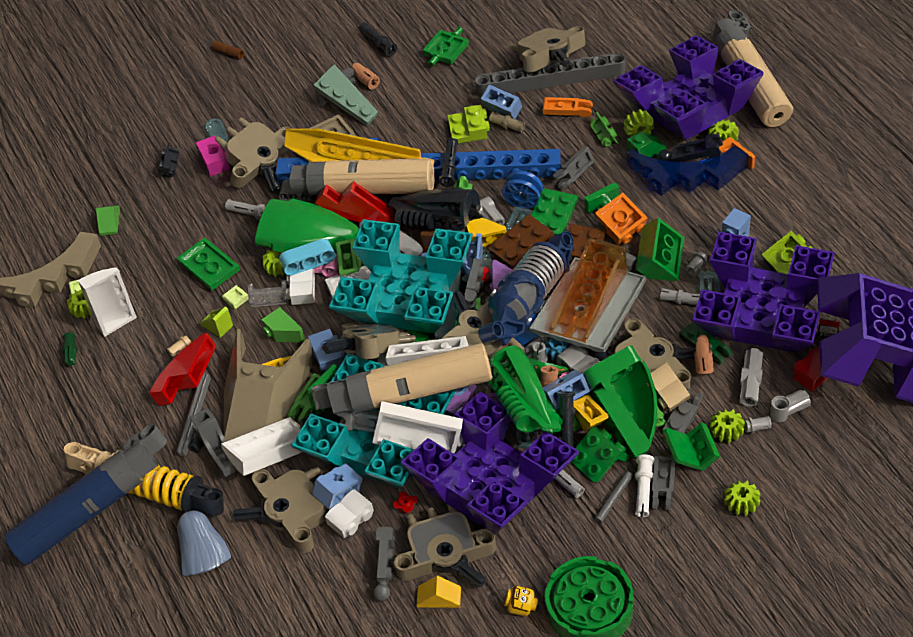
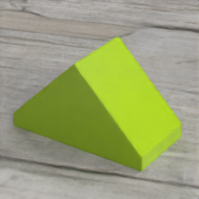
M226 306L211 311L199 323L202 327L220 338L233 327L231 316Z

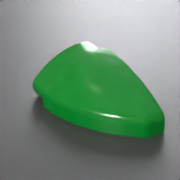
M271 199L262 213L256 232L255 244L256 246L273 248L275 252H285L320 239H327L333 250H335L337 242L352 238L355 240L359 228L337 213L309 202L297 199H290L289 201Z
M630 345L591 366L582 374L590 389V395L593 394L594 400L608 414V419L604 422L616 439L627 447L626 452L630 457L636 459L639 455L645 454L651 446L657 422V395L645 361L642 362L634 347Z

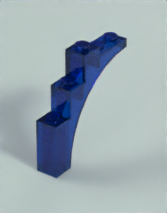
M734 146L722 153L721 156L683 163L657 160L631 149L627 152V165L648 179V187L662 196L676 184L689 193L703 182L720 190L748 167V154Z

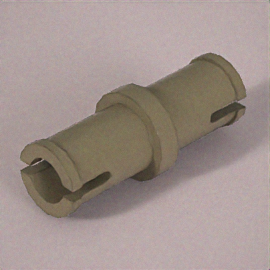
M492 112L489 117L490 123L503 126L504 129L509 128L522 133L525 128V122L512 119L509 115L503 116Z

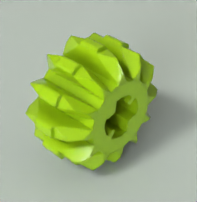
M640 109L638 112L632 111V114L627 115V119L624 120L625 132L630 137L641 131L651 134V130L654 129V120L646 110L643 112Z
M722 119L720 122L718 121L709 127L708 135L717 133L720 135L722 142L729 137L737 141L739 129L735 122L730 123L729 119L727 121Z
M272 249L271 251L267 250L266 254L263 255V268L269 275L273 274L275 277L279 274L284 275L285 272L279 261V256L283 252H275Z
M75 290L74 294H69V299L67 300L69 312L76 316V318L82 316L85 319L88 315L92 317L82 290Z
M724 408L723 412L717 410L715 416L711 417L709 429L710 432H713L714 438H719L720 442L727 440L730 444L731 439L737 441L739 436H742L745 422L744 419H741L740 413L735 414L734 409L728 412Z
M738 479L736 484L730 483L729 488L725 490L724 503L728 506L729 512L735 510L737 516L740 512L744 513L745 516H747L748 511L754 513L756 507L760 505V492L756 490L755 484L749 485L748 480L745 483H741Z

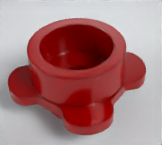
M403 491L399 493V498L397 501H394L393 506L402 513H410L418 499L416 496H410Z

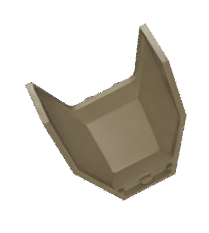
M237 329L224 388V438L226 441L288 418V413L295 399L305 387L315 359L310 339H306L284 366L274 367L242 361L246 346L241 329Z

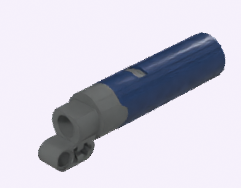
M155 424L147 425L124 443V451L120 450L6 532L4 540L15 558L22 564H31L144 482L143 477L159 466L153 454L167 443V438Z

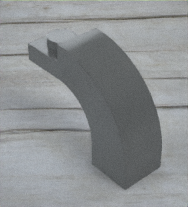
M206 408L191 416L192 424L219 472H222L225 477L235 473L237 469L221 447V443L227 441L214 415Z

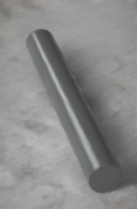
M625 472L595 517L596 522L600 524L603 522L633 477L630 472Z

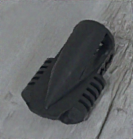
M449 188L423 190L412 194H397L390 200L388 207L395 213V223L402 226L462 231L469 223L468 216H475L480 211L481 204L476 190Z

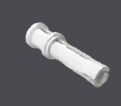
M639 455L636 458L638 471L635 473V478L638 481L635 515L638 517L641 516L642 509V517L649 515L650 482L653 480L652 465L655 462L654 457L650 455Z

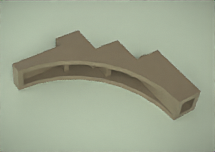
M80 232L69 248L52 262L29 273L0 278V296L16 298L18 305L36 307L44 290L61 293L68 276L74 278L87 276L101 247L97 234Z

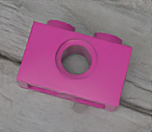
M216 136L196 142L199 155L210 177L230 169L225 159V149L215 141Z

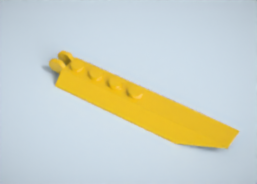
M319 128L286 129L284 146L310 162L421 158L420 149Z

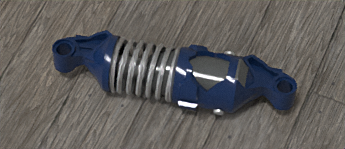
M564 231L550 237L549 243H535L510 274L507 273L501 279L498 289H494L490 294L492 297L487 304L488 313L494 322L481 326L478 330L479 338L483 343L499 341L502 346H505L511 338L524 333L525 324H529L532 320L531 316L538 313L545 302L544 298L559 278L570 271L569 261L572 259L571 253L574 247V239L570 232Z

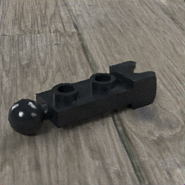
M717 133L707 135L705 139L674 145L671 152L668 150L660 151L658 160L661 163L667 164L672 159L675 164L709 156V158L722 155L719 147L723 145V142Z

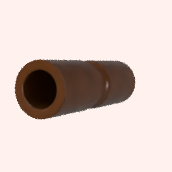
M214 41L212 44V49L238 59H242L244 56V50L219 41Z

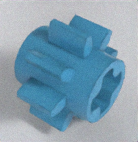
M551 338L550 341H546V355L550 354L552 360L557 359V356L569 347V342L557 341Z

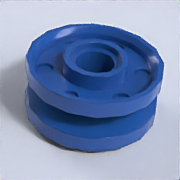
M515 171L508 175L502 194L505 200L512 206L530 209L538 204L543 184L532 173Z

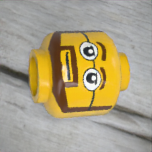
M515 585L512 589L507 590L504 606H507L509 613L526 617L530 614V611H535L538 598H534V591L532 589Z

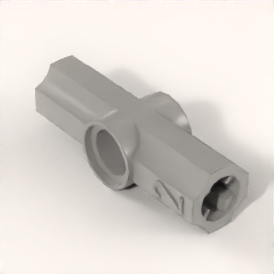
M755 348L746 351L744 368H742L740 403L744 407L757 405L759 387L761 388L763 352Z

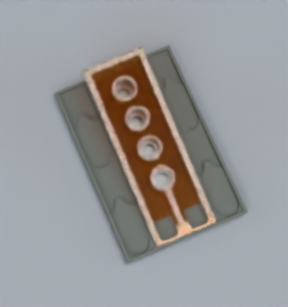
M589 238L581 257L574 258L570 264V271L565 273L532 323L530 332L604 353L635 299H637L646 281V276L628 272L625 247Z

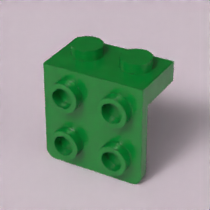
M702 422L688 434L670 428L663 430L665 441L672 452V458L678 464L704 471L720 458L709 429Z
M592 427L575 448L579 451V454L571 462L593 482L598 483L617 459L626 462L630 455L626 452V446L619 441L615 442L611 439L613 435L604 428L600 430Z

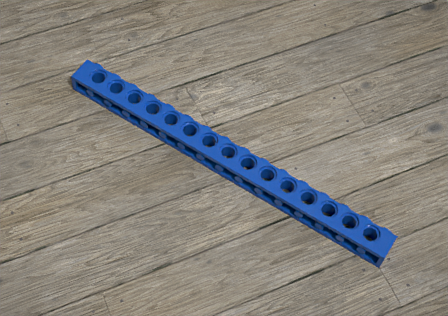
M560 149L456 152L455 166L457 170L454 174V179L457 180L460 176H465L467 180L507 179L508 175L515 171H526L534 174L536 177H553L554 173L561 169ZM422 153L421 158L434 160V181H439L442 173L440 168L444 163L445 153ZM278 158L276 176L279 185L281 186L284 180L290 179L292 165H308L310 161L305 158Z

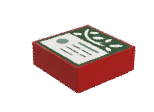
M820 319L818 337L828 338L838 333L840 322Z

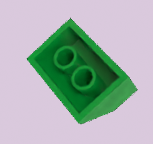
M656 218L644 225L641 232L636 270L649 279L679 280L684 236L660 218Z

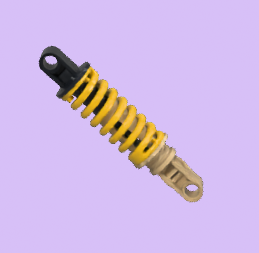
M77 442L68 443L64 447L67 467L88 474L115 454L107 451L103 452ZM157 466L143 477L144 482L128 492L139 497H145L148 500H155L160 504L164 503L166 506L174 507L184 513L198 510L211 516H218L224 512L223 492L220 489L204 485L203 479L200 476L190 474L188 476L187 473L179 474L177 470L173 469L170 471L166 466Z

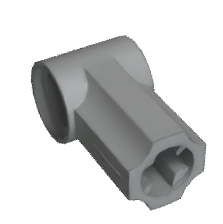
M489 196L480 200L481 209L476 214V217L479 219L485 218L503 225L505 220L496 210L493 200Z
M799 390L785 397H774L771 402L770 418L775 422L781 423L787 420L788 415L809 407L811 401L808 393L805 390Z

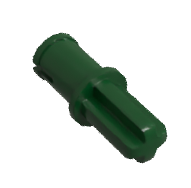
M67 332L63 335L64 346L62 352L64 353L65 364L68 367H72V365L76 364L78 348L75 345V334Z

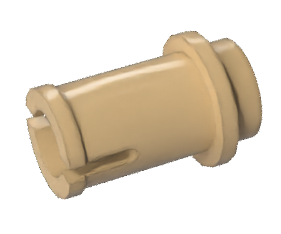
M186 335L184 337L181 336L179 341L167 348L172 358H175L191 343Z

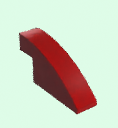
M354 181L342 194L326 184L318 193L315 204L349 220L362 222L364 219L388 223L395 221V213L386 203Z
M203 333L186 346L161 372L149 391V394L158 406L172 404L178 390L198 387L216 348L208 333Z

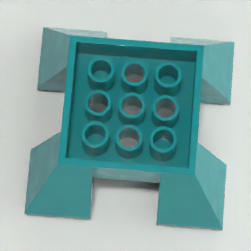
M363 219L352 249L370 270L369 279L341 277L330 303V309L364 324H389L399 329L435 333L444 323L453 296V292L449 291L463 266L473 234L435 229L426 257L400 253L399 224Z
M348 353L331 382L346 379V376L381 368L384 365ZM456 389L405 401L404 403H397V405L443 415ZM380 408L373 409L372 411H378V412H379V411H380ZM310 414L291 445L292 448L337 467L347 464L357 474L395 488H401L410 473L401 465V461L414 451V449L385 439L380 444L373 443L375 432L353 428L350 431L347 429V426L340 424V422L337 423L314 414Z

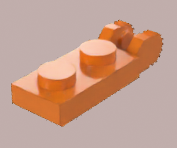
M545 97L543 114L589 117L592 114L591 108L593 103L590 100L579 98Z

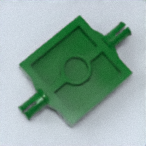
M458 26L454 32L439 30L425 46L423 55L431 57L428 61L429 66L433 67L437 61L450 65L454 63L469 45L468 39L459 36L463 32L462 27Z

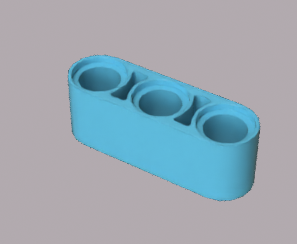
M320 239L283 252L279 256V261L287 275H295L332 262L336 254L329 240Z

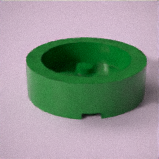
M595 556L578 557L563 563L552 573L545 589L548 621L560 637H620L630 625L633 617V587L629 577L615 563L597 559ZM591 593L595 598L591 602V600L583 599V596Z

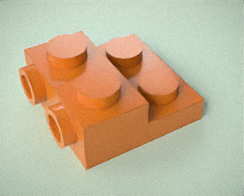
M621 193L595 213L596 219L607 229L606 233L617 245H620L622 242L627 244L632 239L634 233L640 234L642 232V228L647 222V217L624 193Z

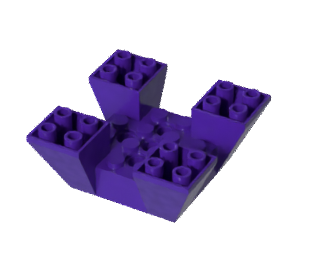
M696 35L669 50L678 73L670 81L663 83L661 76L640 65L613 80V83L642 112L646 110L654 121L687 140L716 124L718 121L741 110L764 73L762 70L739 59L713 74L718 47Z
M719 231L710 263L722 282L725 292L719 293L701 289L692 322L717 338L795 352L812 346L820 311L804 309V307L817 295V279L829 277L835 252L795 245L789 272L784 274L753 268L757 238Z
M861 273L818 278V311L847 319L850 326L819 343L821 376L858 387L874 358L893 364L895 398L913 403V289Z
M479 392L455 414L456 418L463 419L460 433L465 446L461 450L453 454L427 438L401 461V465L429 493L496 535L579 454V451L545 431L525 451L520 453L503 442L511 418L502 404Z

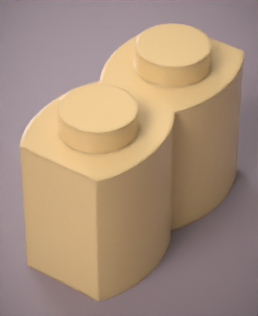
M667 362L651 372L656 393L660 397L657 400L663 409L668 408L671 411L690 398V394Z

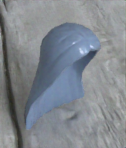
M189 511L179 518L177 533L181 550L182 575L189 576L210 571L231 558L225 541L202 512Z

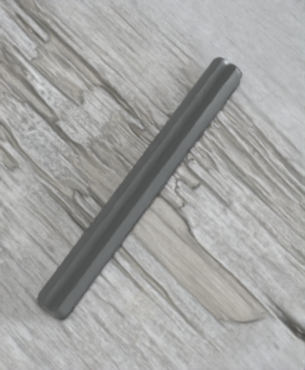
M208 373L203 374L198 387L195 389L176 449L178 456L185 457L188 454V445L195 431L190 417L199 413L202 409L211 380Z

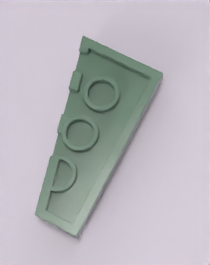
M335 64L313 85L315 91L366 126L378 115V111Z

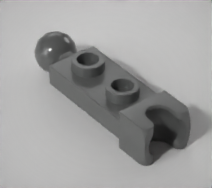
M378 527L376 531V542L379 550L378 585L375 587L373 594L378 601H386L390 596L388 582L392 580L393 575L390 561L394 560L395 550L393 527Z

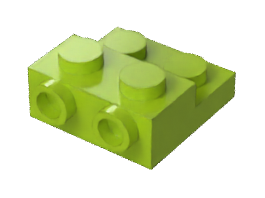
M481 105L464 107V113L448 115L452 138H456L458 143L487 139V131H490L489 122L484 120L487 119L486 109H482Z
M790 231L766 250L762 256L777 272L788 274L795 245L807 247L805 245L806 241L800 234L795 235Z

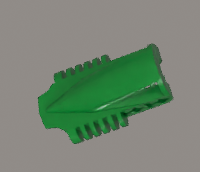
M507 346L496 352L489 360L492 379L488 383L495 391L497 399L516 427L523 432L535 430L548 431L550 434L559 432L562 429L563 420L547 399L536 371L521 347Z

